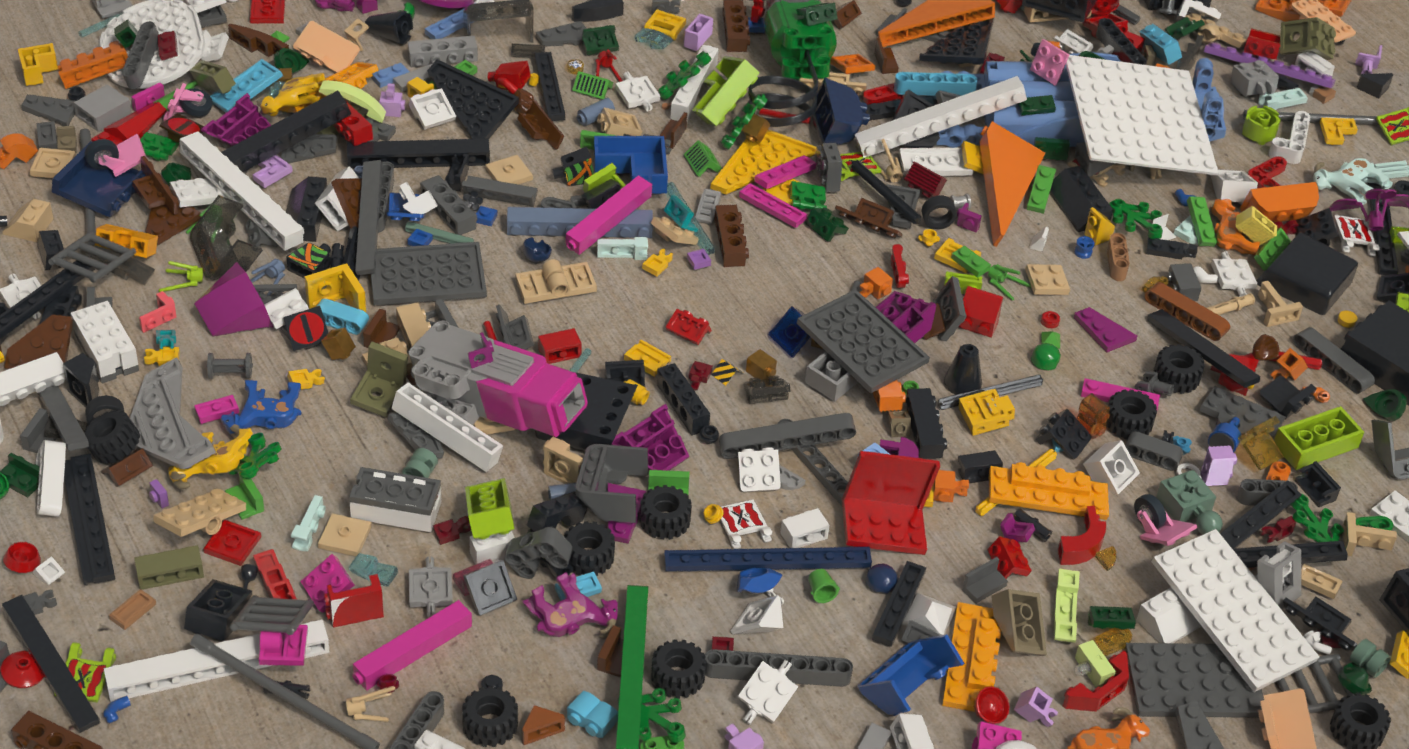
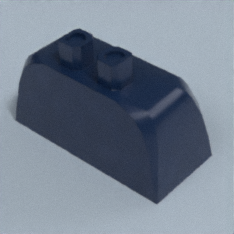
M824 77L816 93L817 108L815 111L824 142L836 144L850 142L854 140L855 134L858 133L860 127L867 125L870 120V115L866 114L867 104L860 102L859 96L850 87Z

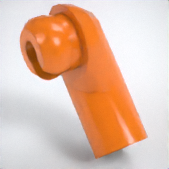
M1316 387L1317 390L1313 394L1315 399L1321 403L1328 402L1330 398L1329 392L1321 387Z

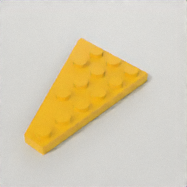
M767 130L761 143L756 140L751 142L745 139L711 182L710 189L727 195L749 183L755 182V175L804 155L807 157L815 155L817 147Z

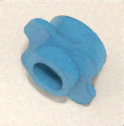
M1178 436L1173 437V444L1182 448L1183 455L1190 452L1189 446L1192 443L1190 439Z

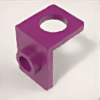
M483 332L480 333L483 348L468 353L472 369L493 361L491 353L494 352L491 340H486ZM478 354L485 356L480 362L474 361L475 356Z

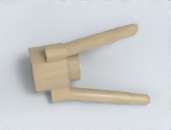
M882 139L883 147L891 165L887 167L886 173L881 169L880 174L884 176L886 181L898 182L904 176L898 157H895L894 163L885 140Z
M391 686L362 696L347 698L348 716L354 715V720L364 719L388 722L389 718L365 715L362 712H366L365 702L390 696L392 693L388 692L394 691L395 687Z

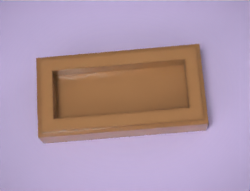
M140 589L110 613L109 619L126 630L156 605V599Z

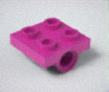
M334 554L327 557L301 580L302 585L314 601L317 609L322 613L325 612V607H329L325 605L324 594L327 593V585L331 584L334 593L350 590L355 585Z
M299 625L292 635L261 631L259 665L304 666L308 625Z
M979 722L977 724V736L973 740L971 749H996L997 746L1006 741L1021 740L1022 731Z

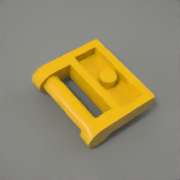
M656 10L646 22L644 31H652L670 37L671 40H676L678 34L686 25V18Z
M948 238L935 253L934 259L964 273L968 271L951 259L952 253L963 246ZM978 250L973 251L974 253H976L978 256L981 257V252H980V251H978Z

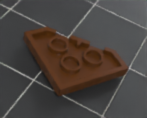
M362 178L333 180L331 184L350 229L354 226L359 228Z
M166 204L152 208L146 233L157 235V245H160L201 220V212L192 206H178L177 214L173 215Z
M60 315L48 317L7 349L4 368L8 370L56 352L63 363L67 362L73 318Z

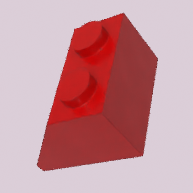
M968 286L963 298L966 319L958 327L992 338L999 322L1003 297Z

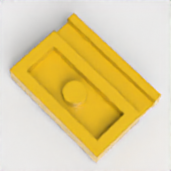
M639 340L638 344H635L624 354V360H644L645 372L655 377L658 368L666 366L667 363L671 362V356L649 343Z

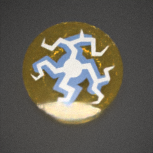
M578 59L570 60L567 63V71L571 74H577L578 71L583 72L584 63Z

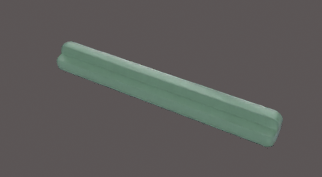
M408 221L405 225L406 232L413 233L416 229L433 234V239L450 244L474 242L473 238Z

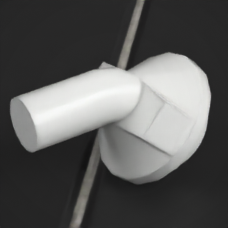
M1309 631L1303 636L1313 649L1330 655L1332 647L1319 643L1321 635L1319 632Z

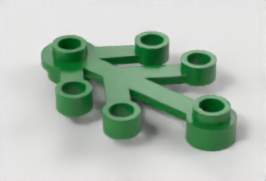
M702 51L696 56L697 61L691 66L687 60H683L678 65L680 68L678 75L674 71L669 72L666 75L668 80L666 85H663L658 90L660 98L666 100L673 95V90L685 86L688 82L687 78L695 76L701 71L698 65L703 67L711 61L710 55Z
M764 94L757 95L752 101L753 104L746 103L742 109L745 115L741 118L739 116L734 118L731 124L735 128L730 135L725 134L720 141L724 148L727 150L731 148L743 126L749 123L756 109L761 110L768 100Z
M1115 199L1110 202V206L1113 209L1112 213H1114L1112 219L1114 223H1122L1124 213L1127 215L1126 231L1134 232L1136 229L1134 221L1148 229L1149 238H1162L1163 229L1161 225L1151 224L1145 220L1159 218L1162 216V212L1153 210L1151 213H1147L1149 211V204L1147 202H1140L1139 205L1126 204L1122 199Z
M263 433L253 434L248 440L252 447L250 455H244V458L240 460V463L243 464L238 465L229 474L234 475L239 472L241 478L251 479L255 477L259 468L265 463L272 464L279 460L277 453L282 450L279 442L271 443L260 452V449L266 446V439Z
M1304 494L1291 504L1296 510L1293 514V519L1307 527L1304 530V534L1308 538L1317 542L1339 541L1340 536L1344 532V528L1340 524L1335 523L1330 528L1331 537L1327 533L1329 520L1333 517V513L1329 509L1324 508L1319 513V522L1309 508V499Z
M661 688L655 689L652 694L642 695V703H662L666 700L665 691ZM678 698L670 699L668 704L645 706L641 703L640 740L647 741L652 736L649 720L665 729L671 742L677 743L685 739V728L681 723H671L659 715V713L680 712L682 705Z

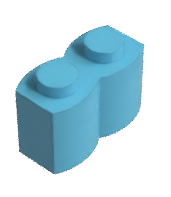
M582 691L567 707V718L571 724L585 728L591 736L603 738L618 722V711L608 703L600 701L593 694Z

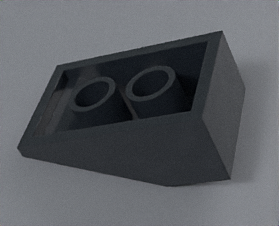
M1409 273L1381 276L1377 300L1384 302L1390 300L1396 303L1398 292L1409 294Z
M213 579L187 606L184 629L192 631L194 634L198 633L212 637L214 640L225 641L233 632L230 629L231 623L249 601L252 590Z

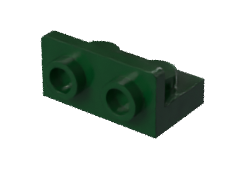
M835 2L796 9L797 16H804L808 26L837 20L838 18Z
M1185 17L1165 28V31L1171 37L1178 40L1199 29L1205 23L1202 19L1198 22L1195 20L1190 22L1189 18Z
M10 453L8 455L9 463L0 472L7 477L10 489L28 498L38 489L40 467L37 464L26 461L21 456Z
M1090 606L1087 622L1093 628L1135 629L1136 621L1130 607Z

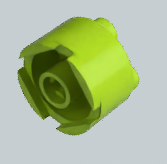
M1253 106L1247 111L1242 135L1256 141L1259 145H1265L1266 142H1270L1276 137L1281 118H1279V113L1271 107L1263 106V108H1257L1258 106Z

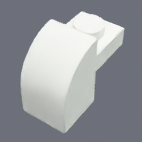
M408 182L400 185L401 189L399 192L404 200L408 199L409 201L403 207L410 213L424 214L438 206L429 190L416 197Z

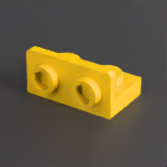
M1400 631L1396 634L1390 665L1405 678L1409 679V635L1405 631Z

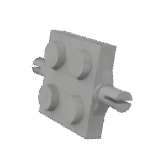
M432 556L431 563H429V557H426V567L409 569L410 607H427V617H431V611L432 616L436 614L435 607L452 604L451 568L434 567V557Z

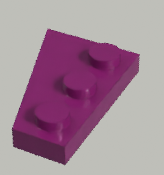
M1090 307L1074 314V319L1106 353L1137 340L1138 336Z
M608 483V492L636 494L637 523L640 515L641 499L644 493L647 492ZM608 521V528L611 530V534H614L615 541L629 544L636 523Z

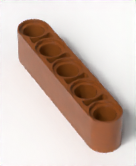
M1155 283L1144 294L1145 300L1150 305L1159 310H1165L1183 324L1213 341L1220 340L1230 330V323L1225 318L1164 283Z

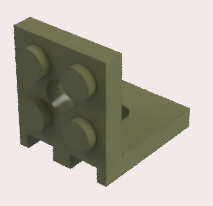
M1318 17L1281 22L1279 54L1289 55L1313 51L1326 60H1331L1335 53V28ZM1299 33L1300 37L1294 41L1295 34Z
M371 342L368 347L367 372L352 395L350 404L387 417L392 408L396 391L406 384L408 355ZM380 392L382 395L373 396L372 393Z

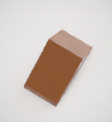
M534 705L522 728L523 745L565 731L564 715Z

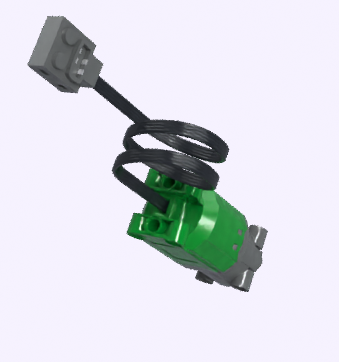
M766 0L767 11L764 16V30L772 56L782 67L781 76L758 77L753 85L750 84L748 87L750 99L748 103L753 104L752 101L757 96L752 92V89L764 84L785 85L806 93L796 98L784 94L765 93V98L768 100L763 108L785 109L796 106L805 112L786 118H762L770 123V127H783L800 123L811 117L820 146L816 148V163L818 176L821 178V185H824L826 192L840 191L842 159L836 143L824 142L815 114L818 78L824 79V77H829L830 59L836 49L837 39L831 21L808 26L804 16H797L796 9L821 4L820 0ZM795 79H813L815 86L811 89L808 85ZM812 99L813 105L810 106L806 102Z

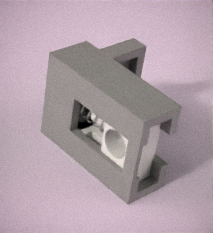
M1285 541L1276 547V555L1269 559V556L1265 555L1258 560V574L1254 576L1281 610L1285 608L1283 605L1285 597L1295 601L1301 596V549Z

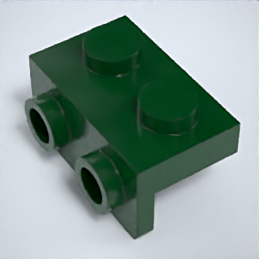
M615 25L583 29L582 43L586 55L599 54L606 50H610V52L619 51V44L615 36Z
M1035 137L1034 146L1045 152L1043 159L1067 161L1070 140Z
M825 207L822 209L812 208L805 221L806 225L827 242L832 240L835 233L846 234L849 229L844 225L842 219L833 216L832 211Z

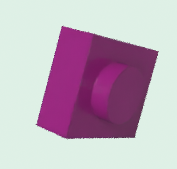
M965 203L957 211V226L977 233L982 215L969 211V204Z
M1008 513L1000 524L1004 538L1014 539L1017 542H1028L1035 531L1033 523L1015 522L1012 513Z

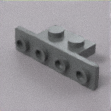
M500 304L497 305L498 313H496V318L501 324L499 330L504 336L502 342L524 350L534 346L526 316L523 315L509 322L507 313Z

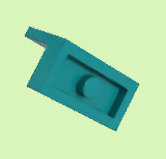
M671 195L664 211L681 228L697 232L698 228L691 222L694 213L677 196Z

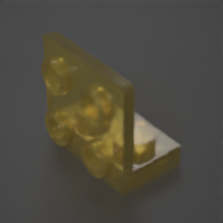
M1276 416L1238 437L1259 471L1284 458L1270 436V433L1275 430L1274 426L1280 423Z

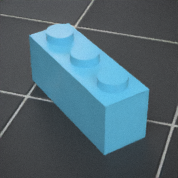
M1148 25L1139 31L1140 36L1145 38L1144 48L1145 45H1152L1156 56L1169 65L1182 58L1178 41L1156 25Z

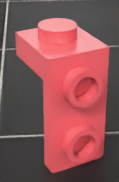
M163 291L156 294L158 309L139 317L143 333L177 317L174 300Z

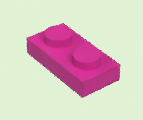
M233 395L194 405L200 424L220 419L222 415H229L232 411H234V414L239 413V407Z

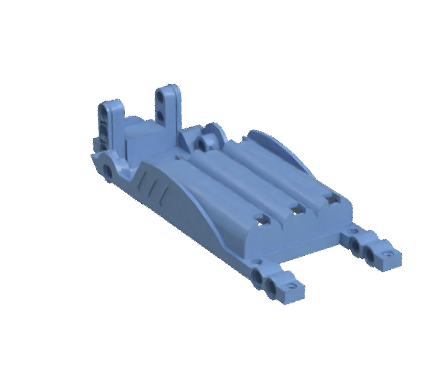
M1074 53L1069 55L1078 56L1080 53ZM1095 53L1106 60L1121 62L1117 55ZM1202 58L1196 63L1192 83L1210 142L1225 138L1224 104L1222 96L1216 91V87H1211L1214 74L1213 64L1208 58ZM986 61L984 74H972L978 79L976 91L1018 76L1024 85L1026 97L1052 95L1056 110L1053 113L1021 116L1017 103L984 115L987 127L993 121L1033 146L1035 137L1070 140V147H1076L1077 143L1085 142L1066 65L1056 86L1030 70L1033 61ZM943 71V72H941V73H952V72H950V71ZM960 71V72H958L957 74H970V73L967 72V71ZM967 124L964 127L956 125L939 131L940 139L936 145H947L950 148H957L965 140L980 146L979 142L982 138L980 133L984 127Z

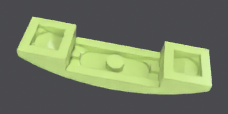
M329 80L322 82L318 92L328 96L338 90L343 98L368 109L366 116L380 123L383 122L386 114L385 109L365 91L343 82Z
M1058 570L1054 610V640L1076 642L1077 593L1080 571Z

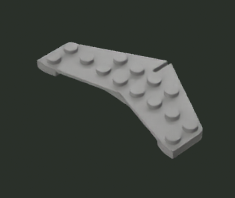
M176 357L145 375L130 419L140 434L136 450L143 448L145 453L177 468L188 469L201 460L210 457L216 451L210 440L202 436L180 416L183 368Z

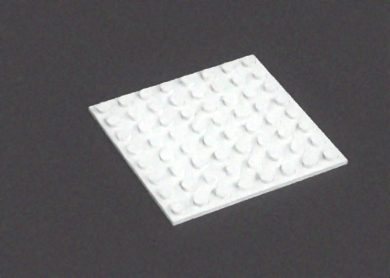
M1069 55L1066 67L1090 160L1218 175V169L1189 71Z

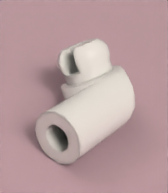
M1199 266L1193 268L1199 283H1217V275L1207 274Z

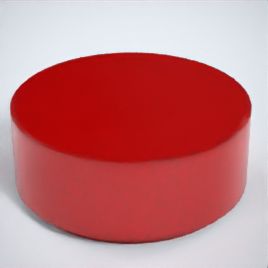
M1046 311L1042 314L1041 324L1044 327L1052 329L1059 326L1060 316L1056 312Z

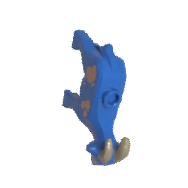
M245 380V390L248 392V398L241 414H234V411H232L229 415H222L221 422L233 438L239 436L240 429H247L254 425L263 426L268 429L285 428L291 425L297 416L302 414L300 409L294 407L295 401L299 397L301 383L288 382V390H280L281 399L264 398L265 389L257 391V381Z

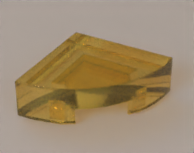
M1114 546L1096 552V559L1106 571L1110 570L1116 562V549Z

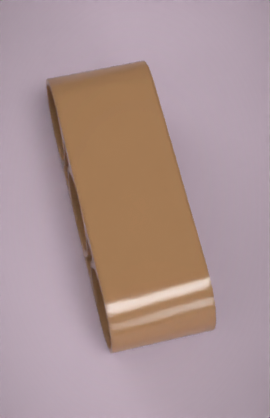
M1113 233L1110 236L1107 247L1110 276L1115 281H1124L1130 264L1126 237L1120 233Z

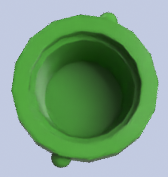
M817 569L811 572L808 580L814 600L818 603H827L835 599L840 588L825 569Z

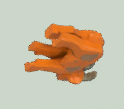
M1215 199L1207 201L1209 212H1212L1220 221V223H1216L1214 230L1217 234V245L1221 249L1236 250L1241 254L1255 255L1260 242L1252 243L1246 240L1243 236L1246 234L1237 230L1236 216L1240 212H1234L1235 207L1231 205V200Z
M1120 707L1113 710L1115 716L1111 718L1112 721H1121L1116 728L1101 729V727L1094 726L1090 729L1082 730L1072 739L1071 745L1067 746V749H1130L1131 738L1136 737L1138 742H1141L1142 737L1149 735L1150 729L1140 717L1127 708Z

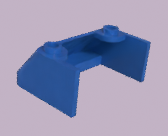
M947 634L919 639L903 646L860 682L857 687L863 696L886 714L896 716L899 713L911 710L905 698L927 679H940L946 675L945 671L948 668L962 666L964 662Z

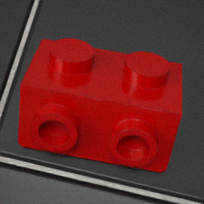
M999 536L987 549L991 559L996 557L999 559L997 571L1006 579L1012 573L1028 576L1032 572L1028 560L1016 540Z

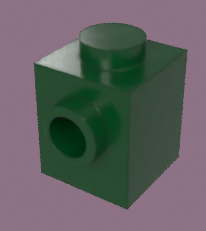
M128 19L114 28L116 38L125 49L133 45L138 31Z

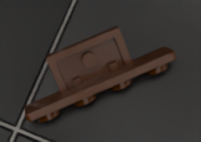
M533 98L532 106L528 112L519 113L517 119L532 139L547 140L553 149L558 150L564 135Z
M142 156L141 170L145 177L133 180V188L148 209L166 204L173 215L177 214V207L179 206L177 197L172 195L169 186L162 181L160 173L155 171L152 162L148 161L145 156Z
M862 197L855 213L838 205L835 207L839 212L838 215L848 219L850 216L855 218L854 221L858 224L864 225V223H867L875 231L880 232L881 229L886 231V235L892 238H896V236L902 238L903 234L900 231L888 227L894 215V211Z

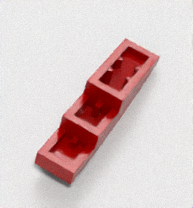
M274 549L253 555V560L269 597L297 600L289 578L287 579L281 563L279 564Z

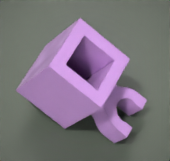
M388 84V90L381 92L379 103L386 111L385 116L401 117L402 110H405L406 101L403 100L402 93L395 92V84Z
M1037 686L1022 692L1014 708V711L1027 721L1033 722L1041 719V722L1046 727L1052 726L1054 723L1050 720L1049 716L1054 717L1058 714L1055 709L1049 708L1053 699Z
M733 724L725 728V731L728 733L725 735V739L729 742L728 749H763L764 741L762 737L750 728L742 733Z

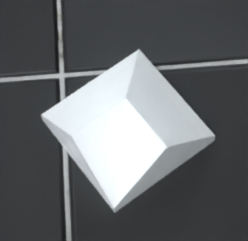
M917 593L903 621V625L907 626L909 621L912 620L944 635L956 611V607Z
M776 595L749 603L730 632L732 634L769 632L783 628L780 597Z

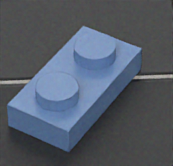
M402 63L373 73L372 80L382 88L392 84L393 78L410 71Z

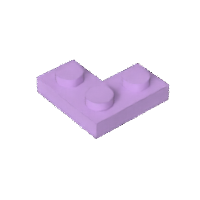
M274 155L258 164L263 169L253 174V180L263 188H266L293 172L292 166L279 156Z

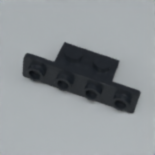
M1315 596L1306 610L1286 597L1283 600L1287 613L1292 616H1299L1303 619V623L1311 628L1316 627L1325 638L1329 640L1333 638L1339 642L1338 645L1342 649L1353 652L1357 647L1356 642L1343 634L1352 622V619Z

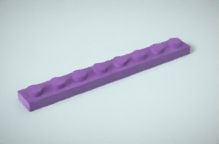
M1211 42V44L1205 46L1204 52L1241 63L1261 60L1276 73L1324 87L1332 88L1336 79H1332V76L1328 74L1318 75L1314 70L1306 69L1304 71L1296 65H1284L1282 61L1274 60L1273 62L1269 61L1266 57H1255L1244 51L1242 53L1237 52L1236 48L1220 47L1221 44Z

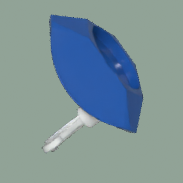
M750 568L741 571L737 581V592L742 593L743 590L750 593L767 592L769 597L776 596L773 592V587L778 584L782 574L770 568ZM781 597V598H780V599H781V605H783V604H784V600H783V598Z

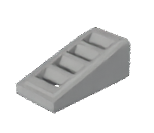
M704 189L695 221L707 224L713 223L715 205H720L721 202L720 191Z

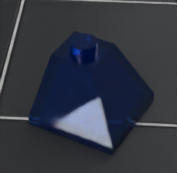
M793 306L789 308L768 334L792 358L810 339V336L797 324L798 318L805 314Z

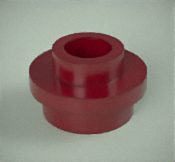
M392 674L380 676L377 682L379 690L394 686L395 690L399 688V681Z

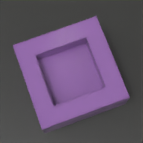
M705 249L687 253V259L694 270L711 266V259Z
M157 479L149 482L151 489L149 496L153 503L157 502L161 509L169 506L167 491Z

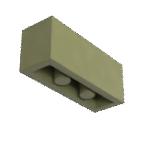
M201 60L189 70L199 87L221 94L228 93L236 84L225 66Z
M198 545L134 557L141 590L204 578Z

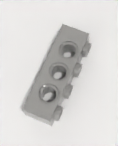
M475 36L408 42V57L411 67L427 66L433 64L437 59L447 64L461 63L464 60L473 62L478 61V48Z

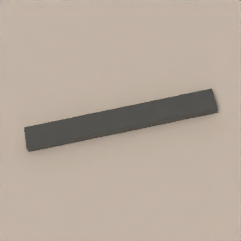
M381 160L363 162L355 270L357 275L371 274L376 271L382 178Z

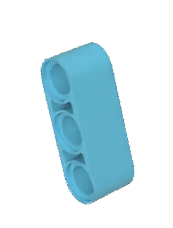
M324 298L317 305L321 307L326 326L336 329L346 328L348 333L359 334L369 321V316L365 311Z

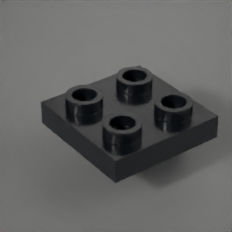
M1330 208L1296 220L1299 233L1303 232L1327 246L1330 245V239L1339 236Z

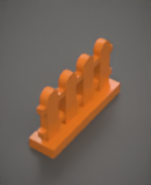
M113 41L105 49L96 47L91 54L80 53L76 56L77 59L72 61L70 59L62 60L60 65H58V72L65 89L124 68L128 55L124 46L119 41Z

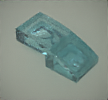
M643 28L634 36L636 42H649L650 48L664 49L673 41L670 36L649 28Z
M361 553L357 555L348 567L351 572L368 581L370 575L378 574L380 584L389 587L399 573L396 566L379 563L377 557Z

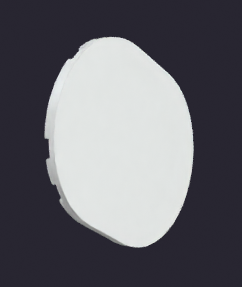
M148 0L135 4L123 10V14L119 17H114L107 24L106 30L102 32L100 37V47L103 49L109 47L111 42L119 41L115 36L114 28L127 19L137 31H139L143 23L148 21L155 23L159 34L175 31L178 56L161 61L158 45L143 84L137 89L149 88L159 82L166 84L181 77L196 65L205 49V39L198 14L191 5H187L181 0ZM129 46L125 49L128 56L132 46ZM123 68L107 74L113 82L128 88L122 75Z

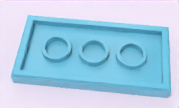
M261 59L234 78L236 84L232 87L231 91L225 94L213 93L210 96L212 104L227 113L235 106L236 101L246 93L252 99L281 78L283 74L280 70Z

